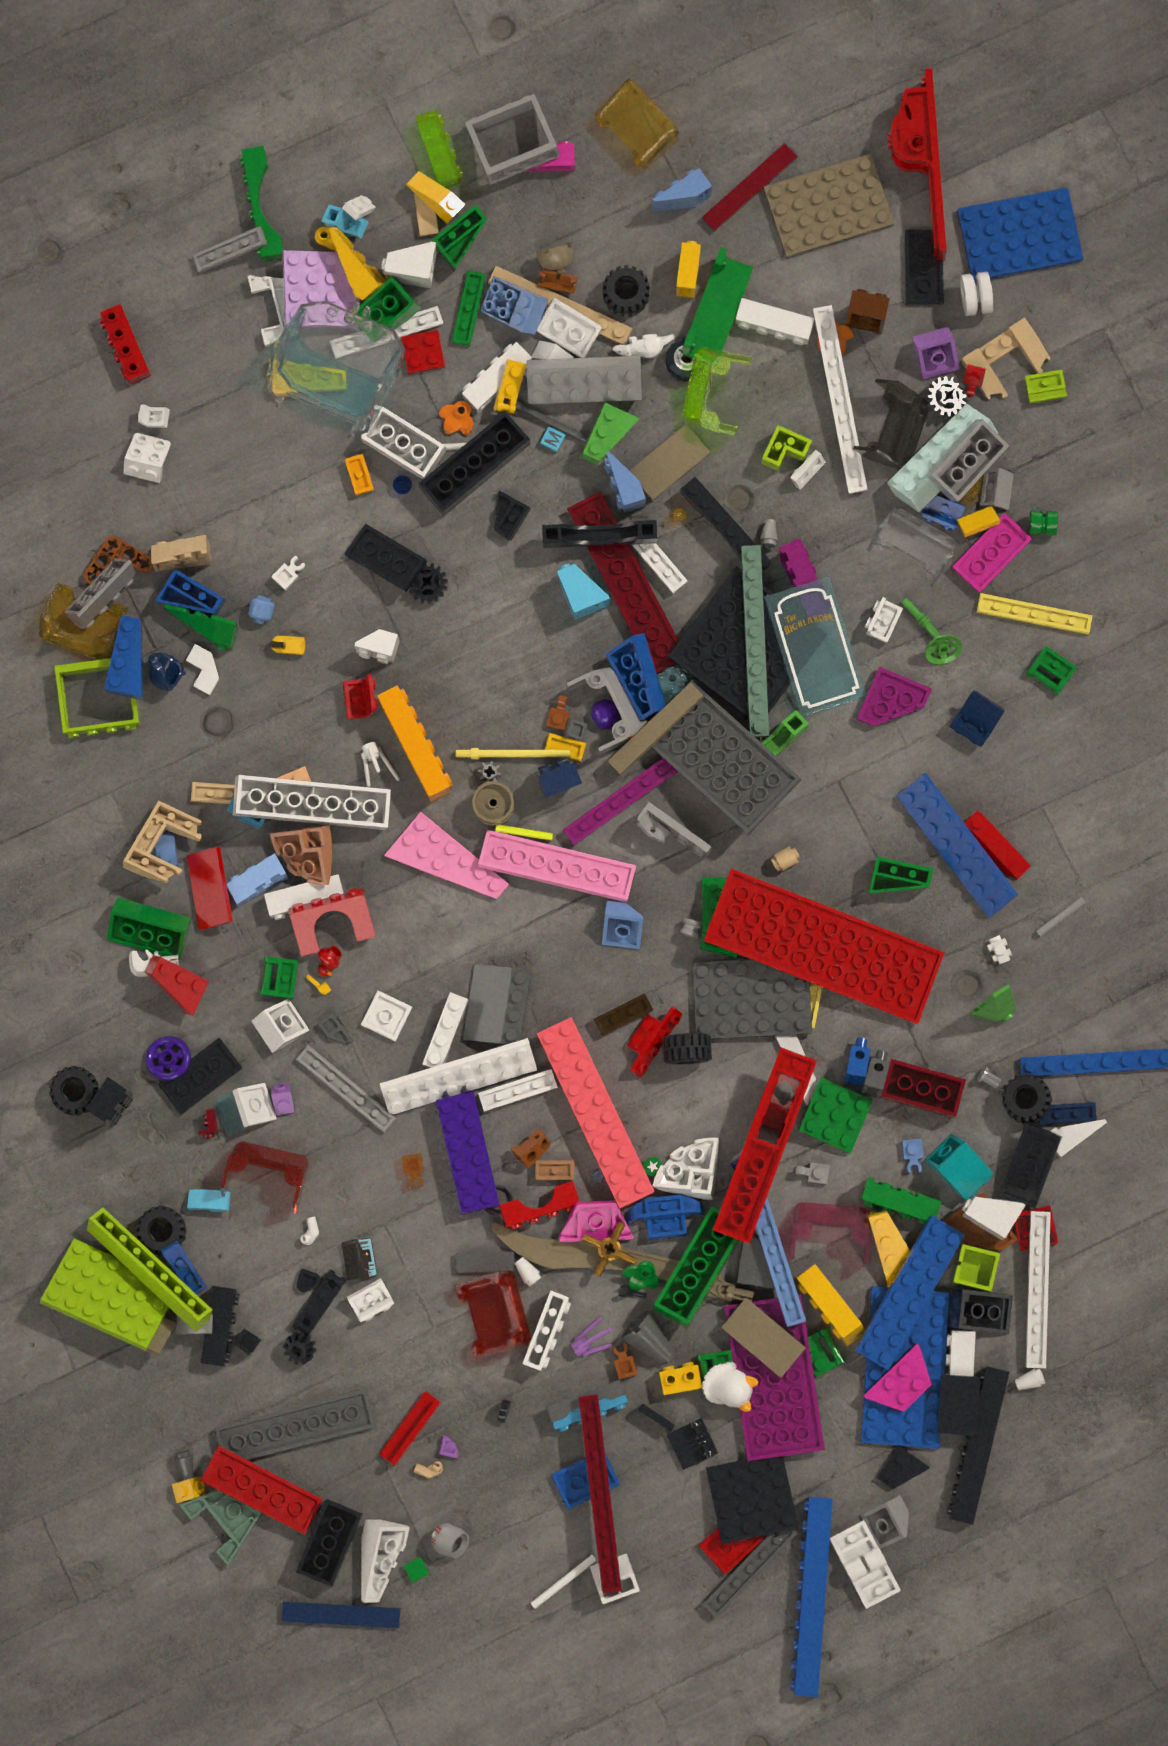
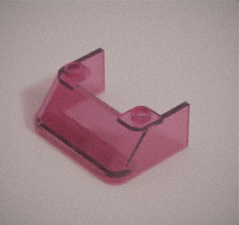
M798 1203L793 1209L789 1260H794L796 1239L805 1240L809 1238L812 1234L813 1225L851 1228V1239L854 1243L864 1245L863 1266L867 1267L871 1226L868 1219L870 1212L863 1207Z

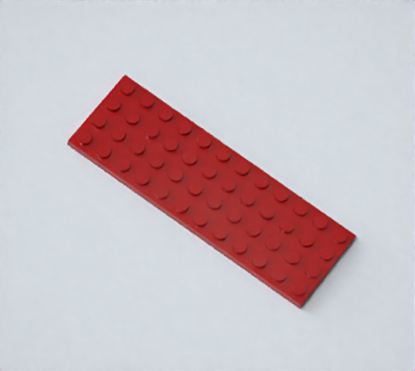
M732 868L729 870L703 939L705 942L916 1025L920 1021L945 953Z

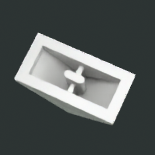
M539 341L531 356L534 360L573 358V356L557 344Z

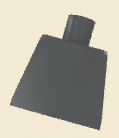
M877 1050L875 1058L871 1057L861 1094L880 1099L890 1062L886 1061L887 1052Z

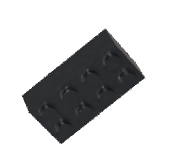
M326 1499L296 1572L334 1587L363 1513Z

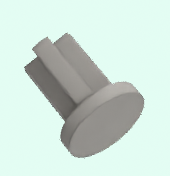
M985 1066L980 1071L976 1081L979 1083L984 1081L990 1086L997 1088L1001 1079L988 1072L989 1068Z

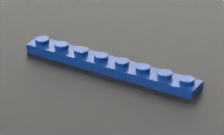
M1168 1048L1020 1058L1021 1076L1023 1075L1022 1073L1034 1074L1037 1077L1168 1068Z

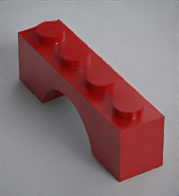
M571 1181L555 1186L551 1201L544 1207L529 1208L523 1205L519 1199L500 1204L498 1207L505 1228L510 1227L511 1230L521 1228L522 1223L529 1221V1224L541 1221L540 1217L547 1215L548 1218L559 1215L558 1211L564 1209L566 1212H570L573 1210L576 1202H580L574 1182Z

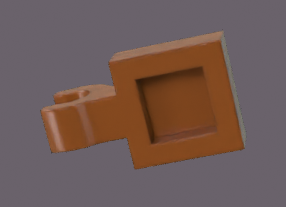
M559 695L557 709L551 707L547 727L565 731L570 714L569 711H565L566 696Z

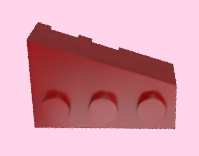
M152 955L145 970V973L185 1014L193 1016L209 983L208 980L156 955Z

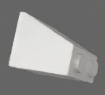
M436 242L389 252L387 259L383 258L382 262L383 275H385L386 281L392 276L401 284L431 289L437 257Z
M974 1197L972 1200L968 1199L962 1208L964 1211L962 1216L1000 1240H1003L1011 1230L1025 1204Z

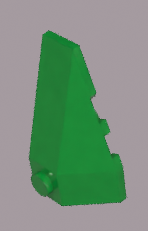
M168 604L164 605L166 612L215 645L216 649L225 652L227 649H233L239 631L235 621L214 615L208 618L207 615L198 611L190 614V611L185 608Z

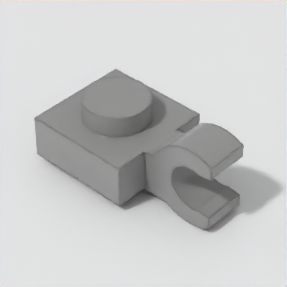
M810 1162L809 1168L796 1166L795 1174L808 1176L807 1182L827 1185L830 1165Z

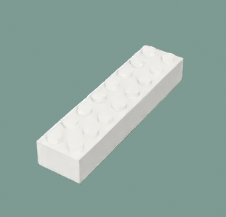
M238 775L235 777L232 816L385 830L388 828L391 790Z

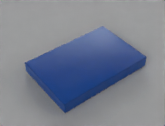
M605 1453L609 1488L612 1489L620 1485V1482ZM586 1458L551 1474L567 1510L591 1499Z

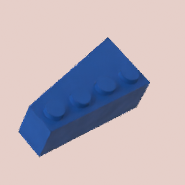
M121 615L104 689L109 694L144 701L142 622L138 618Z
M641 633L631 636L605 655L639 719L642 721L656 716L666 705L645 634Z

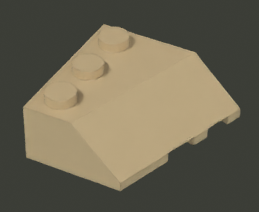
M207 535L178 539L172 542L162 541L151 546V561L156 572L212 565L210 543Z

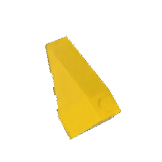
M331 227L329 232L349 284L353 289L352 292L357 299L366 300L386 280L374 266L370 267L365 263L366 257L362 253L360 254L352 249L354 245L337 227Z

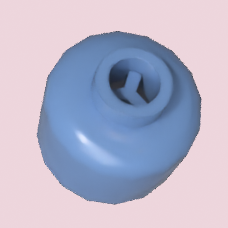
M257 595L256 598L251 599L248 615L253 618V622L264 624V621L272 619L275 604L271 601V598Z

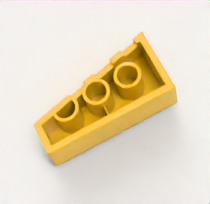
M816 1264L797 1277L799 1282L797 1287L803 1295L808 1294L811 1298L808 1301L815 1310L817 1308L822 1313L820 1315L826 1324L830 1323L833 1327L832 1332L838 1340L842 1339L848 1347L863 1335L865 1330L862 1323Z

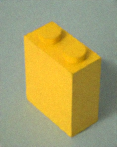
M695 241L682 242L676 286V296L695 298L701 245Z

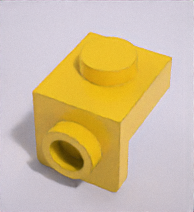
M201 1477L172 1484L176 1503L206 1495L204 1483L200 1481Z

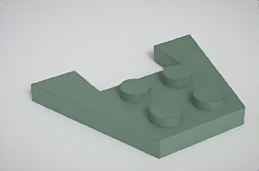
M218 1490L179 1505L190 1520H193L207 1508L231 1539L216 1550L227 1566H229L262 1514Z

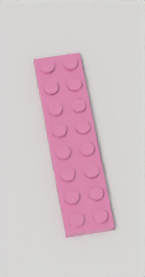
M491 830L486 832L478 862V867L626 903L636 865Z

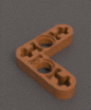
M110 536L105 540L86 569L84 579L90 585L94 579L89 581L90 577L88 575L95 573L94 565L100 570H104L115 558L125 559L124 553L127 550H132L135 553L134 558L130 560L134 569L143 574H148L153 571L154 567L148 555L122 539ZM115 541H117L116 544L118 547H113L110 551V553L113 554L112 557L108 553L103 552L105 549L109 551L110 542L114 543ZM139 555H141L139 557L141 561H149V568L145 567L142 569V564L137 561ZM101 556L108 558V563L105 566L98 564V559ZM99 570L96 573V577L101 573Z

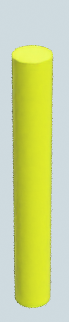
M496 824L495 832L552 841L553 833Z

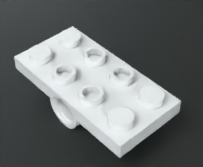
M864 1520L830 1538L866 1609L901 1591Z

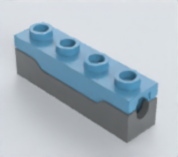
M620 1380L547 1407L555 1430L559 1429L560 1432L571 1428L570 1424L575 1422L578 1425L582 1424L579 1405L580 1396L598 1394L601 1416L606 1415V1410L614 1408L615 1411L625 1408V1403L628 1400Z

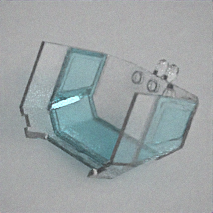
M328 301L301 304L273 346L264 384L267 394L272 395L275 400L273 403L277 408L287 395L354 424L347 438H351L358 433H368L398 377L405 352L401 340L395 330L368 319L371 307L367 306L364 309L363 316L358 315L360 303L357 301L352 311Z

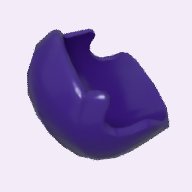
M599 700L591 708L592 720L600 729L610 730L615 723L620 721L621 715L612 700Z

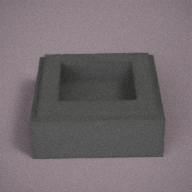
M568 718L563 736L582 742L587 723Z

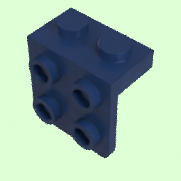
M974 690L949 727L958 734L968 738L972 743L982 747L1004 714V709Z

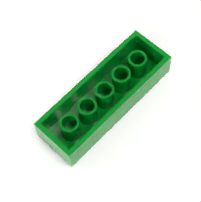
M713 1206L654 1304V1311L686 1329L690 1327L740 1241L713 1230L720 1210Z

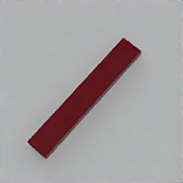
M784 143L702 216V220L714 232L718 230L757 195L764 186H767L795 161L797 155Z

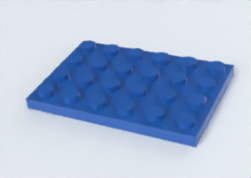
M1068 187L957 209L970 274L975 282L976 275L979 272H988L990 279L1083 261Z

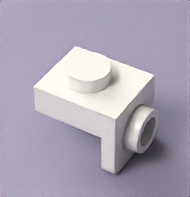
M141 405L138 413V422L148 428H167L170 409Z

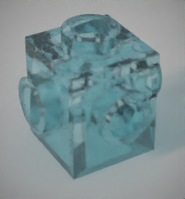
M669 667L664 669L663 673L657 674L663 696L669 694L671 696L678 695L685 688L684 684L687 683L685 673H680L679 667Z

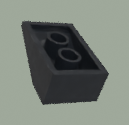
M951 1288L947 1327L1009 1334L1013 1295Z

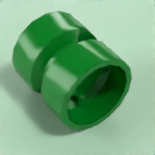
M1041 510L1030 511L1029 535H1040L1042 532L1046 536L1057 535L1058 511H1047L1045 514Z

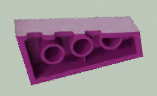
M801 538L779 547L778 556L795 593L812 588L824 590L821 581L817 580L815 567L808 558V551L803 545ZM811 591L797 595L807 620L810 617L812 621H815L813 617L815 615L819 619L818 615L824 617V614H830L831 603L829 599H824L822 592Z

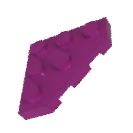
M879 667L857 720L875 727L924 708L932 689Z

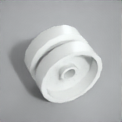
M988 272L977 273L976 285L971 274L961 275L960 289L965 316L976 315L978 306L982 314L992 313L993 291Z

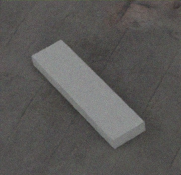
M258 226L192 256L197 271L202 273L267 245L262 227Z

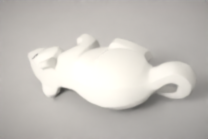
M657 334L642 335L641 340H638L637 337H629L630 344L617 345L613 347V351L620 356L654 358L660 354L667 343L674 339V334L657 337Z

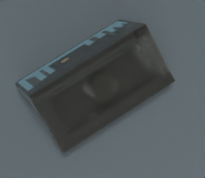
M371 1238L354 1239L341 1243L348 1281L377 1276Z

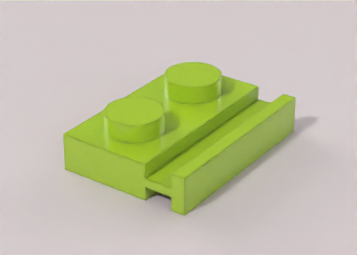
M1062 370L1024 377L1029 404L1067 398Z

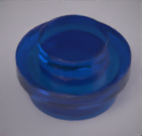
M404 475L396 477L393 481L395 492L407 494L412 488L411 480Z

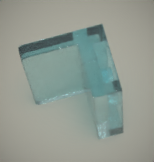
M233 1092L228 1093V1096L216 1099L217 1108L227 1136L249 1129V1127H244Z

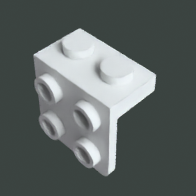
M140 433L134 434L124 459L123 474L160 483L163 464L171 446L170 441Z

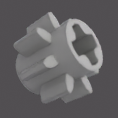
M493 761L490 762V765H486L483 762V770H478V773L483 774L480 777V781L485 779L487 782H497L496 778L502 776L501 773L497 772L500 766H493ZM489 769H492L494 773L491 774V777H487V773H485Z

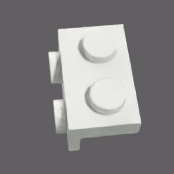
M882 597L881 602L877 600L873 611L876 613L873 619L869 617L865 626L868 629L866 634L887 643L903 608L886 601L884 597Z
M381 1278L347 1297L360 1322L372 1319L375 1314L380 1311H387L394 1304Z

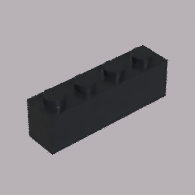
M219 1286L212 1287L209 1306L212 1309L211 1314H213L212 1334H205L200 1362L202 1364L225 1367L226 1363L230 1361L231 1352H228V1346L232 1344L234 1337L231 1327L232 1324L235 1325L237 1318L234 1308L235 1305L239 1304L240 1294H237L236 1289Z

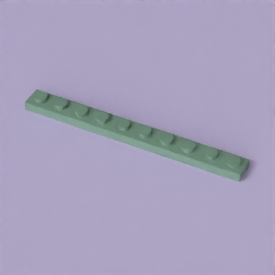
M761 545L741 546L749 732L754 737L769 736Z

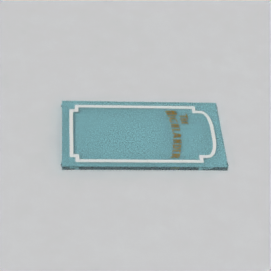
M830 576L764 597L801 716L805 717L806 715L866 696Z

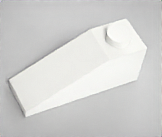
M1103 1119L1064 1126L1059 1130L1056 1127L1052 1129L1051 1132L1063 1136L1056 1153L1058 1158H1061L1106 1124L1107 1121Z

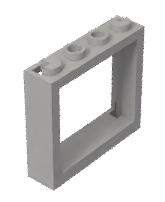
M535 94L525 96L513 103H507L501 108L490 110L484 115L471 118L465 122L491 185L560 157L558 147ZM535 109L549 143L490 167L475 132Z

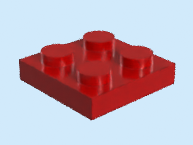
M438 330L401 337L408 375L445 368Z

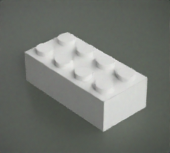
M383 406L380 407L361 436L363 443L422 480L434 471L447 451L445 445Z

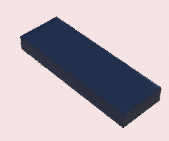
M1096 1103L1052 1105L1051 1110H1048L1049 1114L1043 1116L1042 1121L1039 1122L1038 1120V1125L1097 1121Z

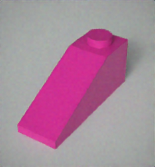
M569 141L559 142L556 145L560 157L524 172L575 171L574 143L570 144Z

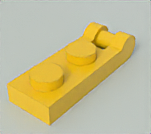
M510 359L506 360L494 404V411H506L509 415L515 413L516 401L526 368L525 363ZM504 398H508V399H509V400H508V404H505V403L503 402V401H504Z

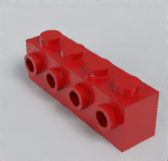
M121 304L101 311L102 318L99 319L102 329H107L109 333L106 338L109 345H114L116 352L113 355L116 362H121L123 369L120 371L124 380L128 379L129 383L133 384L150 377L151 374Z

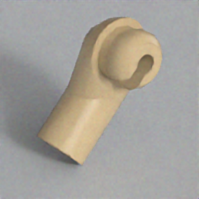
M435 1461L428 1467L417 1463L414 1473L431 1479L441 1474L443 1465L439 1461Z

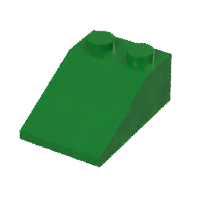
M391 276L350 315L370 339L376 342L407 322L421 307L403 285Z

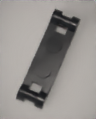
M332 1269L329 1270L322 1283L291 1326L295 1330L304 1331L306 1337L314 1330L347 1281L344 1277L340 1278L337 1276L336 1272ZM330 1281L336 1284L334 1289L328 1286ZM305 1318L311 1321L308 1326L302 1323Z

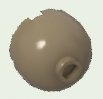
M572 242L536 251L540 265L546 270L557 272V274L566 272L565 268L570 266L574 260Z

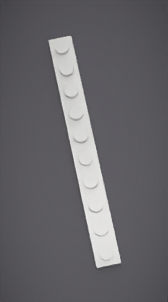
M832 305L814 308L815 323L848 493L853 494L867 491Z

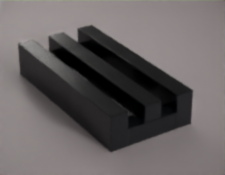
M642 1404L639 1408L640 1412L670 1432L675 1425L645 1404Z

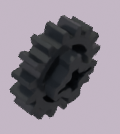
M432 563L430 567H427V564H425L415 579L420 584L418 589L416 590L414 580L410 586L412 589L409 590L410 595L415 594V601L420 598L421 604L425 600L428 601V604H431L432 599L438 602V596L444 597L442 590L447 591V587L444 584L448 583V579H443L446 573H440V566L435 569L434 563ZM437 577L440 579L439 587L435 584ZM430 580L431 586H424V581L428 582ZM425 593H433L431 595H424Z

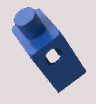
M856 1038L855 1046H851L844 1083L863 1086L871 1049L867 1048V1039Z

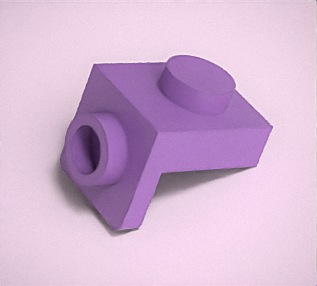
M279 1083L271 1087L275 1115L295 1112L290 1084Z

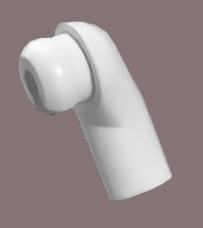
M316 1217L306 1219L308 1230L300 1238L303 1244H312L319 1235Z

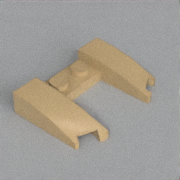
M1025 317L1010 326L1007 331L962 358L961 363L965 368L969 364L986 369L982 387L979 388L987 400H990V395L1001 394L1002 398L1008 397L1007 392L990 365L1015 348L1019 347L1037 374L1043 372L1040 367L1044 360H1050V356Z
M158 801L123 861V868L149 879L168 883L169 877L174 874L180 875L183 869L151 855L152 851L165 830L200 841L201 834H197V826L201 825V820Z

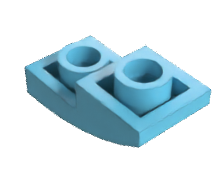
M203 1189L189 1190L187 1208L189 1210H209L211 1212L229 1211L231 1192Z

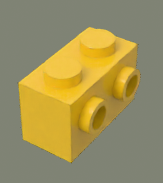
M693 1362L684 1363L682 1368L674 1369V1366L663 1367V1371L659 1372L663 1395L702 1388L698 1365H694Z

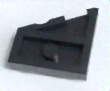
M499 490L497 494L498 504L496 507L494 531L512 541L531 508Z
M898 1446L877 1479L894 1489L927 1471L930 1467Z

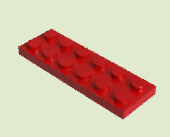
M221 1446L217 1447L200 1480L208 1486L303 1535L306 1534L323 1500Z

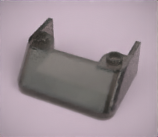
M876 379L875 383L885 389L882 399L889 412L879 442H870L867 447L854 446L853 450L868 460L900 470L915 454L929 411V407H927L929 403L924 397L900 381Z

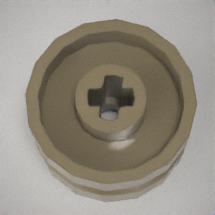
M496 781L486 782L474 792L472 799L474 814L484 825L495 827L496 824L503 825L512 817L515 808L513 794L503 783ZM491 801H496V806H491Z

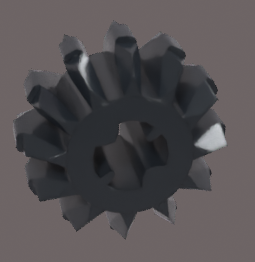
M296 1331L292 1336L290 1335L286 1338L283 1348L286 1349L284 1355H289L288 1361L294 1360L295 1365H298L300 1362L304 1365L314 1358L313 1354H315L317 1349L313 1346L316 1341H310L311 1335L306 1337L304 1331L300 1334Z

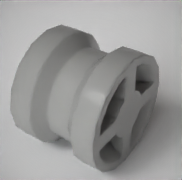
M684 918V926L680 929L679 933L697 939V932L701 928L702 923Z

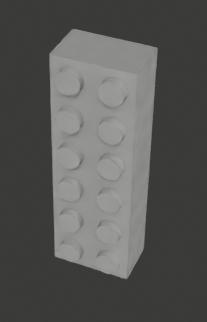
M640 356L527 360L528 404L642 400Z

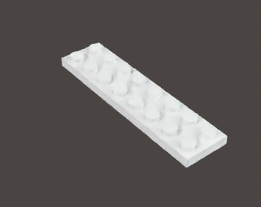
M527 1038L380 1083V1087L388 1112L394 1115L436 1102L438 1099L459 1095L537 1071V1067Z

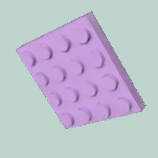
M282 252L285 326L360 327L350 315L360 306V300L352 292L353 289L349 284L337 252Z

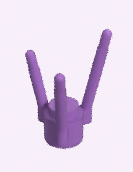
M598 1317L580 1335L575 1337V1341L571 1343L578 1357L581 1355L585 1357L612 1346L607 1344L589 1349L591 1348L589 1344L612 1330L611 1327L588 1340L583 1338L602 1320L601 1317Z

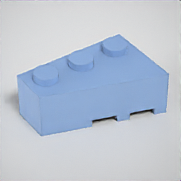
M274 853L259 864L246 869L240 876L235 875L228 880L227 887L239 907L289 878Z

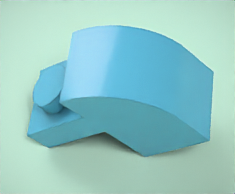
M328 205L321 220L328 228L337 227L348 238L352 236L362 239L369 223L363 218L355 220L345 210L333 205Z

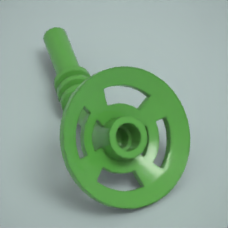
M908 598L901 602L916 618L915 621H919L918 624H922L921 627H925L933 637V640L928 643L925 649V656L929 662L933 664H946L955 660L960 655L962 642L958 637L954 635L941 636L931 624L930 619H927V615L924 616L925 613H921ZM952 647L956 648L950 655H946ZM933 652L934 655L940 656V658L932 656L931 653Z

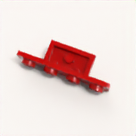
M672 1006L662 1022L647 1014L626 1045L631 1050L640 1054L630 1068V1071L637 1077L641 1078L648 1070L650 1063L658 1055L663 1045L662 1038L670 1035L674 1027L679 1023L682 1013Z

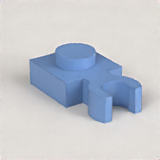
M922 1139L902 1140L904 1160H909L907 1172L911 1173L912 1165L918 1167V1173L921 1172L922 1166L918 1159H923Z

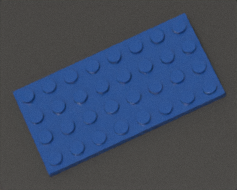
M871 1287L869 1323L889 1288ZM932 1292L889 1368L890 1370L918 1344L932 1385L904 1412L864 1398L861 1443L939 1449L940 1433H937L940 1382L941 1374H944L950 1292ZM869 1359L866 1360L864 1395L889 1371Z

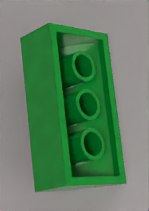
M117 897L111 910L107 940L144 951L148 950L151 953L158 951L159 955L162 956L178 955V960H181L189 933L191 917Z

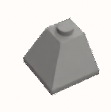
M900 1495L860 1515L879 1549L907 1537L909 1511Z

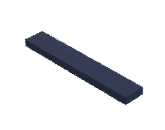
M283 1602L282 1622L399 1628L401 1608Z

